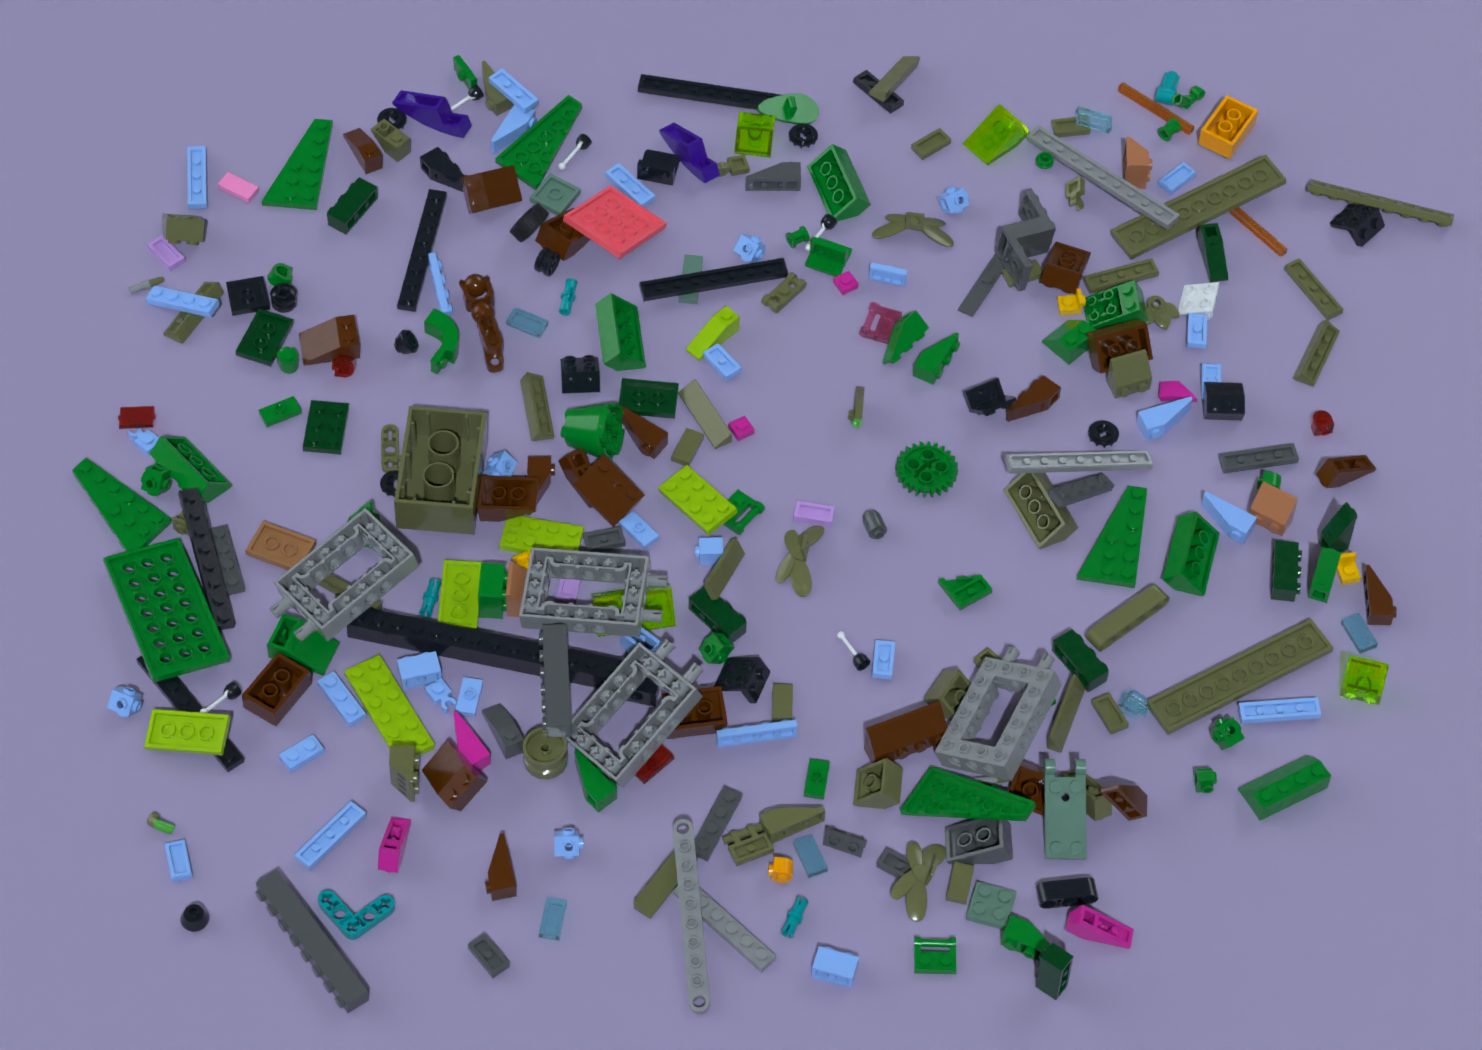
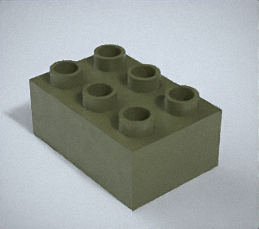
M409 406L394 499L396 528L474 535L481 476H483L488 441L487 412Z

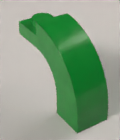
M433 309L424 321V330L426 334L437 338L442 343L430 360L431 372L438 374L441 369L447 366L448 362L452 364L456 362L459 354V335L457 327L451 318L441 311Z

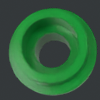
M1041 152L1036 157V165L1041 169H1049L1054 164V158L1048 152Z

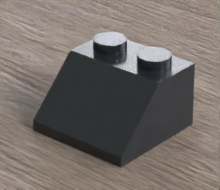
M1204 382V419L1242 421L1245 415L1243 384Z

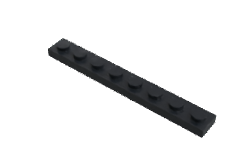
M641 74L638 84V92L755 110L763 101L781 95Z
M433 189L428 191L397 304V309L412 312L417 310L429 266L428 254L433 251L447 200L446 191Z
M784 258L642 281L639 282V288L644 302L786 278L788 270Z
M199 489L179 490L178 496L208 607L218 630L234 628L235 621Z
M140 656L136 659L137 663L151 679L144 660ZM177 677L154 683L176 711L200 713L202 707ZM228 738L226 739L223 756L213 755L227 772L244 763V757Z

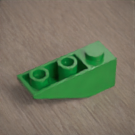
M917 310L906 313L894 325L882 361L883 365L890 362L892 364L896 363L901 358L900 355L903 352L909 351L915 341L917 342L925 336L924 332L929 327Z
M955 333L922 351L914 364L913 376L932 385L937 379H940L944 372L943 368L951 362L953 352H957L959 349V333Z
M1322 547L1308 598L1327 603L1341 552L1332 548Z
M576 749L574 751L575 764L585 800L599 813L617 799V786L612 780H608L599 767H595L589 758Z
M1011 915L1002 934L1000 945H1003L1008 950L1020 952L1027 958H1034L1040 961V953L1045 947L1049 948L1050 943L1032 923Z

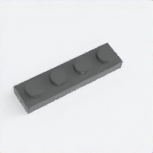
M1292 443L1222 453L1219 455V460L1225 474L1298 463L1299 457L1295 445Z
M1099 473L1051 489L1048 496L1059 508L1112 491L1114 484L1106 475Z
M227 524L209 528L227 596L245 592Z
M726 786L723 787L695 839L696 857L705 861L710 859L738 807L743 793Z

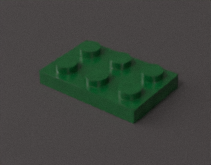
M258 309L235 351L236 356L271 367L276 358V353L281 349L294 325L293 319Z
M622 378L619 404L639 416L675 419L679 383Z
M311 400L303 441V451L341 455L349 414V403Z

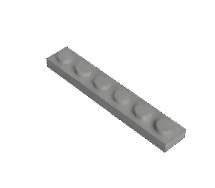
M677 886L673 890V894L679 899V892ZM700 889L702 920L762 973L776 960V955Z

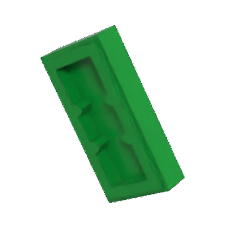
M461 56L453 57L454 70L457 73L458 79L463 81L468 89L477 85V78Z
M294 396L258 410L266 428L302 414L301 408Z
M810 759L804 797L824 800L830 761Z

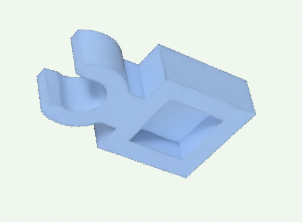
M135 424L134 427L137 432L132 433L128 430V437L131 440H135V446L149 456L159 437L150 430L143 432L141 426Z
M442 678L424 687L425 693L435 706L441 703L444 713H448L447 705L449 704L456 709L457 702L451 697L452 691Z

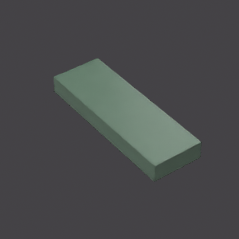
M685 254L682 275L702 272L703 256ZM699 292L680 295L679 303L697 304Z

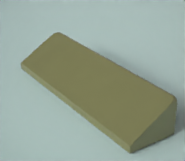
M903 56L868 94L885 102L918 67L920 57Z
M204 282L195 294L219 300L224 291L218 282ZM180 311L163 334L183 344L205 316Z
M1325 320L1318 324L1293 376L1294 380L1312 387L1315 385L1340 332L1329 321Z
M526 372L521 378L520 384L531 441L554 439L555 436L543 376Z
M696 380L678 392V395L714 449L732 442V433Z
M1075 674L1070 679L1048 737L1047 749L1059 753L1063 750L1085 691L1083 684Z
M675 850L634 900V909L649 919L653 917L678 885Z

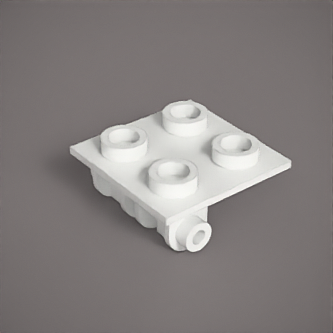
M1220 283L1184 285L1178 309L1179 314L1201 313L1207 314V320L1212 318Z

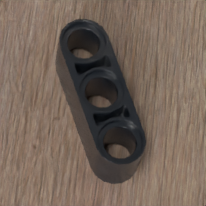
M1091 877L1048 881L1036 886L1039 905L1043 909L1092 904L1099 899L1095 880Z

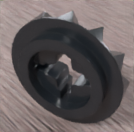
M397 108L384 109L377 117L378 123L385 119L397 129H403L406 124L405 113ZM389 117H391V119L395 122L392 123L391 121H389Z
M801 123L790 129L789 139L790 142H793L794 146L798 145L800 148L806 146L809 148L810 145H815L816 140H818V132L813 126ZM802 133L804 137L806 136V139L800 137V134Z
M1101 420L1094 422L1090 426L1088 436L1090 441L1094 442L1096 446L1102 445L1105 448L1107 445L1112 446L1117 442L1119 430L1113 423ZM1107 431V435L1101 438L1100 434Z
M399 470L387 472L380 480L381 490L387 496L395 497L396 489L393 485L395 480H398Z

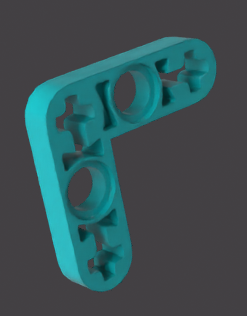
M325 890L318 895L319 908L341 933L350 940L358 939L395 911V901L389 895L378 897L355 915L332 891ZM323 899H331V905L328 902H324ZM383 903H385L386 905L389 904V908H387V907H385V906L382 907V904H383ZM338 911H343L346 915L342 919H337L334 917V914ZM368 913L375 916L372 921H366L363 917ZM349 927H352V928H355V927H356V931H355V932H354L353 930H350V931H349Z

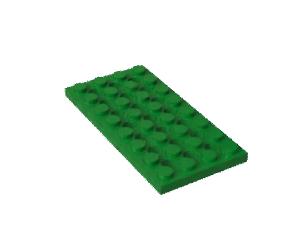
M179 538L103 558L104 565L153 683L230 662V656ZM166 557L172 559L169 562L162 561V559ZM144 563L153 564L150 567L143 566ZM125 568H132V569H134V570L131 571V572H125V571H124ZM171 572H175L178 575L171 577L168 574ZM152 577L159 579L156 582L149 581ZM133 582L140 584L137 587L130 586ZM176 587H181V588H183L184 590L178 592V591H175L174 589H175ZM158 592H162L165 595L162 597H158L155 594ZM139 597H143L146 599L143 602L136 601V599ZM182 602L190 603V605L186 607L181 606L180 604ZM164 607H168L171 610L168 612H164L161 609ZM145 612H149L152 615L149 617H144L142 614ZM189 617L196 618V620L192 622L186 619ZM170 622L177 623L174 627H170L167 624ZM151 627H155L158 630L156 632H150L148 629ZM200 632L203 635L196 637L193 633ZM176 637H181L184 639L181 642L174 641ZM158 642L165 644L162 647L155 646ZM202 647L209 648L206 652H202L199 649ZM183 652L190 654L188 657L180 656ZM162 658L171 659L169 662L161 661Z

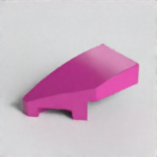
M1180 381L1160 382L1159 398L1161 402L1184 399L1190 396L1192 397V402H1197L1196 396Z

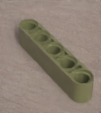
M1153 584L1092 627L1087 632L1085 638L1101 652L1161 610L1169 602L1170 597L1156 584Z

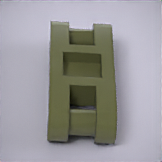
M790 272L782 283L762 298L761 303L771 307L774 313H778L805 289L807 282L803 279H798L796 274Z

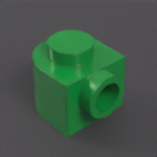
M282 263L275 264L267 275L269 283L273 286L279 283L290 284L292 281V276L290 275L292 267Z
M281 348L276 353L277 363L281 371L287 374L296 372L299 368V362L295 348Z
M1264 471L1262 478L1258 477L1256 489L1260 488L1263 481L1278 489L1281 487V476L1278 473Z
M1195 768L1194 786L1196 793L1213 792V785L1217 783L1216 772H1213L1212 768Z

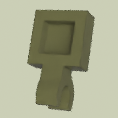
M745 155L728 157L727 162L717 163L720 173L718 177L725 176L729 172L732 176L746 174L750 171Z
M1080 176L1066 183V198L1069 200L1071 207L1076 205V211L1083 209L1084 203L1081 196L1085 194V179Z

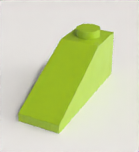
M725 306L708 321L686 347V351L700 361L704 358V351L717 343L721 345L739 331L740 316L728 306Z

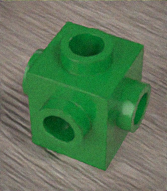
M156 464L146 467L141 477V490L147 491V494L151 496H159L167 492L171 484L169 480L171 470Z
M712 632L710 636L704 639L702 646L698 650L707 663L722 664L728 659V655L735 647L724 633Z
M1223 717L1214 722L1216 726L1210 729L1213 741L1219 745L1221 750L1230 748L1245 739L1241 732V726L1234 717L1227 720Z

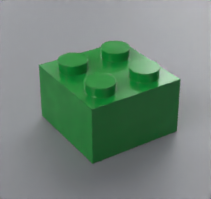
M481 563L478 589L479 618L503 619V611H507L506 588L508 572H505V564Z

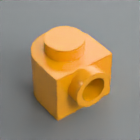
M774 857L773 864H769L768 876L772 877L771 881L785 884L792 880L794 862L788 858Z

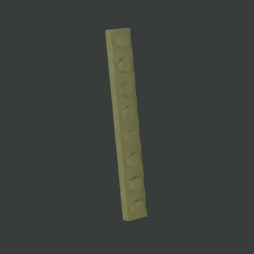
M1313 179L1310 180L1307 190L1311 191L1313 195L1321 196L1323 194L1333 200L1343 199L1347 200L1350 204L1360 203L1365 206L1383 209L1386 213H1400L1401 216L1406 218L1417 217L1422 222H1437V225L1442 227L1452 226L1454 214Z

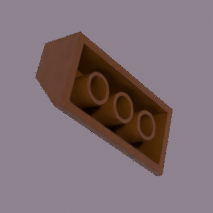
M940 701L867 727L864 750L871 763L873 764L885 758L891 761L905 759L910 754L921 753L929 747L938 746L948 728Z

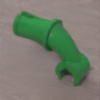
M1195 85L1190 91L1191 95L1175 94L1172 102L1182 109H1188L1196 100H1201L1206 92Z

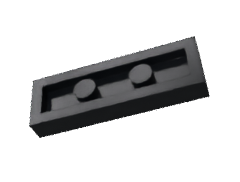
M865 70L853 79V83L867 95L880 81L868 70ZM895 92L885 102L869 95L889 113L896 111L904 105V100Z

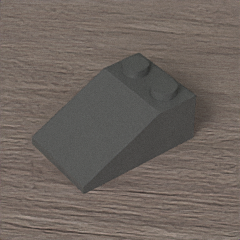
M975 819L945 827L946 859L948 864H954V861L964 864H996L1013 859L1011 824L1008 820Z

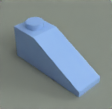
M514 105L491 139V153L495 154L512 144L537 122L535 110L531 109L524 113Z
M1192 397L1139 411L1136 423L1145 440L1159 438L1184 417L1191 409Z
M1205 491L1201 505L1226 536L1244 544L1255 528L1257 517Z

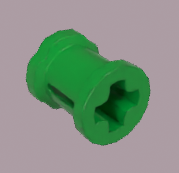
M1171 118L1164 127L1162 126L1158 129V135L1162 140L1170 141L1175 133L1182 130L1181 124L1175 118Z
M801 226L795 232L786 233V240L791 248H795L801 242L810 241V236L806 228Z

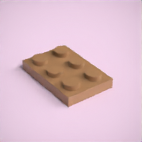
M262 521L245 552L247 556L289 570L313 551L316 546V540Z

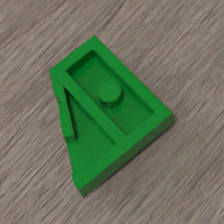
M982 575L957 577L956 580L941 578L938 581L940 587L959 610L992 593V587Z

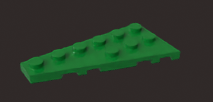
M570 95L566 96L495 158V162L502 168L514 165L517 178L536 190L581 112L582 103Z
M313 120L262 199V206L317 210L333 120Z
M86 457L72 469L73 475L83 490L87 492L90 500L95 504L100 515L112 533L116 535L126 552L148 546L172 523L170 517Z
M1127 487L1079 571L1077 580L1135 588L1147 488Z
M931 766L904 803L900 812L901 815L1026 821L1035 809L1036 804L1035 801Z

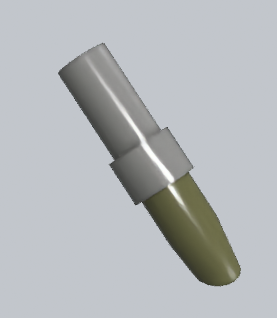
M157 277L141 281L139 284L128 287L129 292L133 294L141 290L150 289L164 282V278Z
M990 776L974 777V781L982 784L993 785L1009 782V780Z

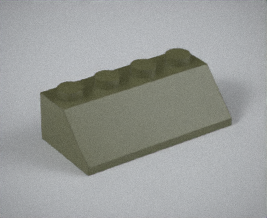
M1021 473L1004 489V492L1037 547L1043 549L1066 540L1079 527L1067 507L1059 508L1048 496V493L1051 489H1054V486L1046 473Z

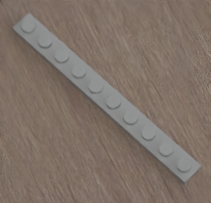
M1040 125L1027 135V141L1044 152L1050 153L1055 159L1166 230L1170 229L1180 219V214Z

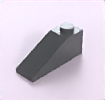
M781 162L746 176L745 191H800L801 162Z
M499 703L483 709L482 714L505 759L522 754L524 739L515 722L503 706Z

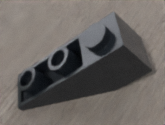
M436 147L420 156V168L431 180L463 192L460 178L467 175L462 174L458 165L452 163L446 152H442L439 147Z

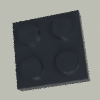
M263 276L226 282L232 316L257 312L258 309L270 310Z

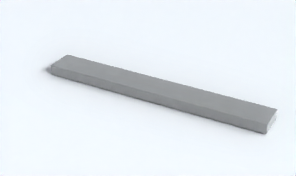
M1148 450L1006 454L1004 458L1010 474L1147 470L1153 467Z

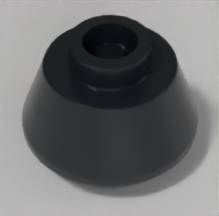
M402 330L395 338L394 347L398 353L411 354L417 352L418 341L411 331Z
M197 904L189 905L181 914V925L191 932L200 931L209 922L208 912Z

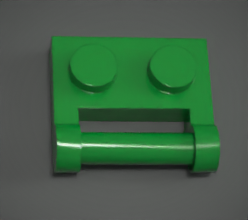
M737 490L728 501L737 508L738 513L723 525L734 533L741 535L744 532V528L758 514L765 510V506ZM748 508L752 509L739 523L736 522Z
M914 937V974H956V937H949V939H921V937ZM921 947L949 948V952L921 951Z

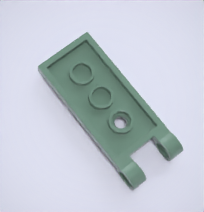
M1044 759L1045 859L1086 860V759H1075V777H1055V759ZM1067 794L1069 800L1063 801L1061 796Z

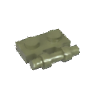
M761 823L747 825L745 829L737 832L735 830L731 831L729 835L722 837L725 845L733 843L728 846V851L736 867L774 852V847L766 832L759 835L757 833L763 831ZM747 836L751 837L743 841L740 840Z

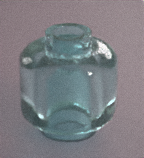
M1134 690L1125 692L1118 704L1123 714L1135 720L1140 718V716L1145 717L1150 708L1147 705V697Z

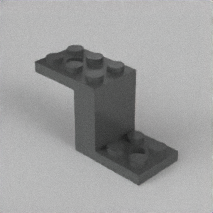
M1032 188L1025 189L1018 211L1022 221L1001 226L994 250L1018 291L1026 289L1031 269L1033 268L1032 261L1028 258L1048 253L1054 232L1056 231L1054 222L1050 220L1046 209L1043 208L1039 197Z

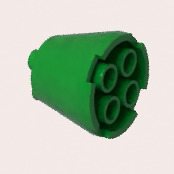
M604 403L567 409L565 412V425L561 428V438H564L567 446L576 450L582 448L584 453L597 458L604 454L610 461H613L614 455H619L623 445L625 429H622L621 417H624V411L618 403Z

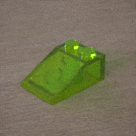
M998 104L962 144L988 166L1017 147L1030 131L1007 109Z

